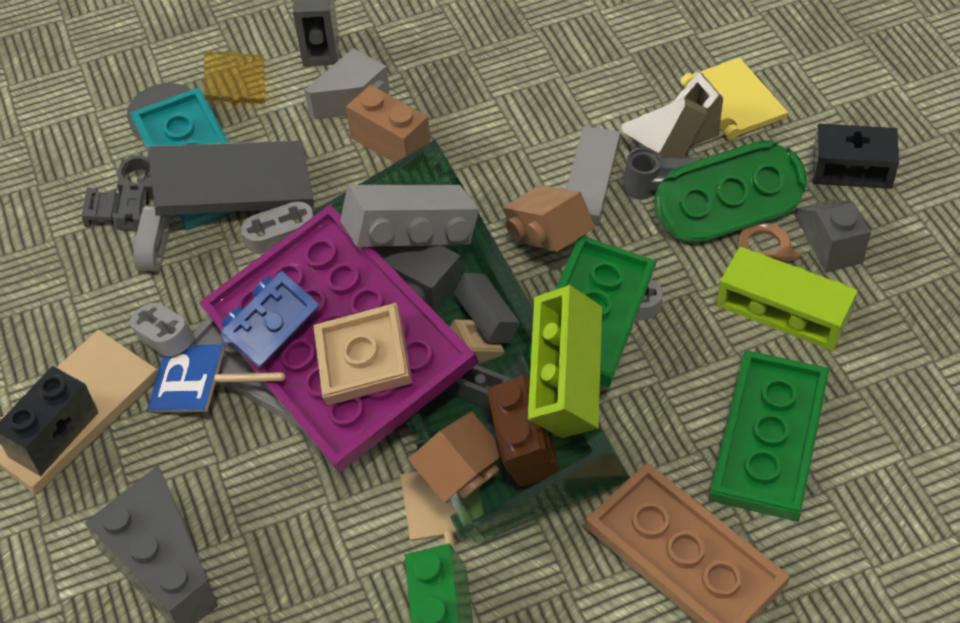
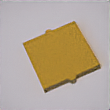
M204 51V96L206 100L231 102L233 105L238 103L265 104L264 56L240 54L236 51H231L230 53Z

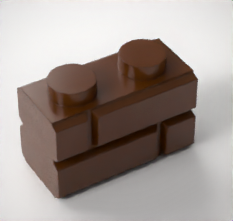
M520 376L492 386L487 390L502 462L519 487H525L548 479L561 472L551 432L528 420L529 376Z

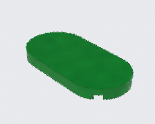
M770 140L753 142L672 170L657 188L654 201L655 213L663 229L673 238L689 244L709 242L742 231L745 228L781 218L794 210L801 201L803 192L806 189L807 175L805 167L795 152L789 148L785 149L783 146L778 145L779 143Z

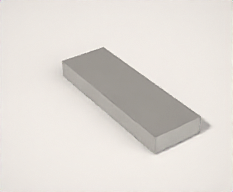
M583 126L566 189L581 192L593 223L599 225L620 143V131Z

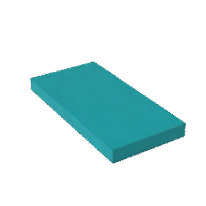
M200 87L130 113L132 122L147 152L148 146L229 143ZM235 211L178 215L187 231Z

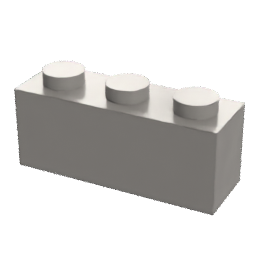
M347 185L340 221L356 247L470 245L479 208L461 185Z

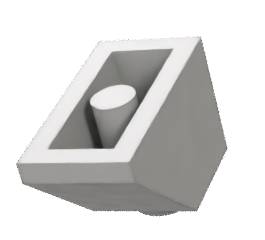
M354 48L351 49L304 90L309 116L313 119L347 116L346 106L369 85L389 94L387 66Z

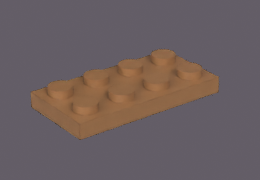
M648 462L585 519V528L697 623H751L788 585L790 579L787 573Z

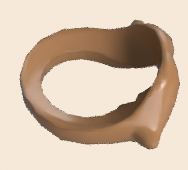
M760 223L745 228L738 238L739 246L750 250L748 240L753 235L766 233L774 236L780 243L779 250L774 252H755H761L770 258L784 263H789L800 258L802 255L800 252L792 249L787 232L775 224Z

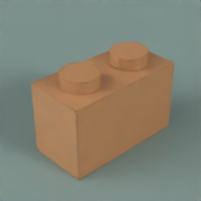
M369 85L346 106L351 139L407 171L431 149L428 116L374 86Z
M539 185L502 207L507 218L505 223L507 231L515 241L558 252L595 229L583 196L578 191Z
M471 411L440 430L408 460L441 500L446 502L457 493L463 499L495 475L500 470L495 462L501 458V453L497 440Z

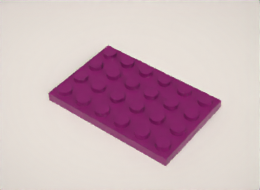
M330 204L201 300L199 304L222 331L224 329L222 322L227 315L238 306L244 309L254 299L252 292L256 286L267 276L273 279L281 270L320 304L319 310L261 370L243 354L241 356L255 373L282 372L285 374L283 381H265L264 383L340 473L477 365L479 361L476 354L372 247H356L340 221L341 215ZM397 303L401 311L413 383L327 406L322 397L313 325Z

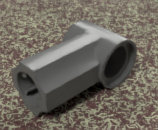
M636 148L627 156L623 183L624 190L635 199H648L655 195L662 180L672 170L702 158L661 157L650 148Z

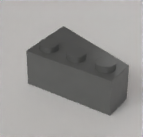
M159 465L85 522L98 549L168 623H198L218 606Z

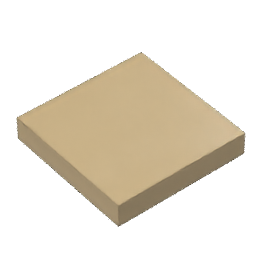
M397 303L313 325L322 397L327 406L413 383L401 311Z

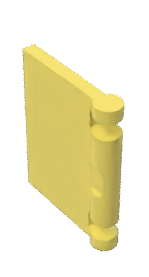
M741 58L700 71L723 96L720 130L725 129L723 134L729 141L736 139L744 133L787 118L788 111ZM687 73L681 78L680 82L684 88L697 73Z

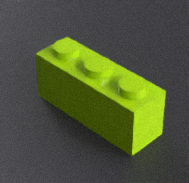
M739 246L720 280L717 307L834 351L851 318L858 290L846 286L842 282L833 281L808 272L801 267L792 266L770 258L761 252H754Z
M571 285L534 297L528 420L561 438L599 428L602 306Z

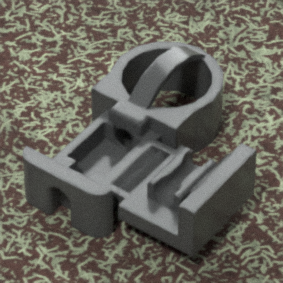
M141 155L131 156L120 164L117 183L119 193H117L116 189H111V193L99 192L98 188H87L82 211L84 227H90L92 220L112 221L113 218L114 226L119 230H138L147 198H153L151 178L149 177L145 180L146 171L150 172L148 157ZM138 170L137 183L129 182L125 179L128 174ZM128 218H133V222H129Z

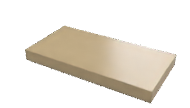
M99 329L56 367L86 384L99 413L41 477L8 458L0 444V468L35 495L46 487L156 381L158 371L155 367Z

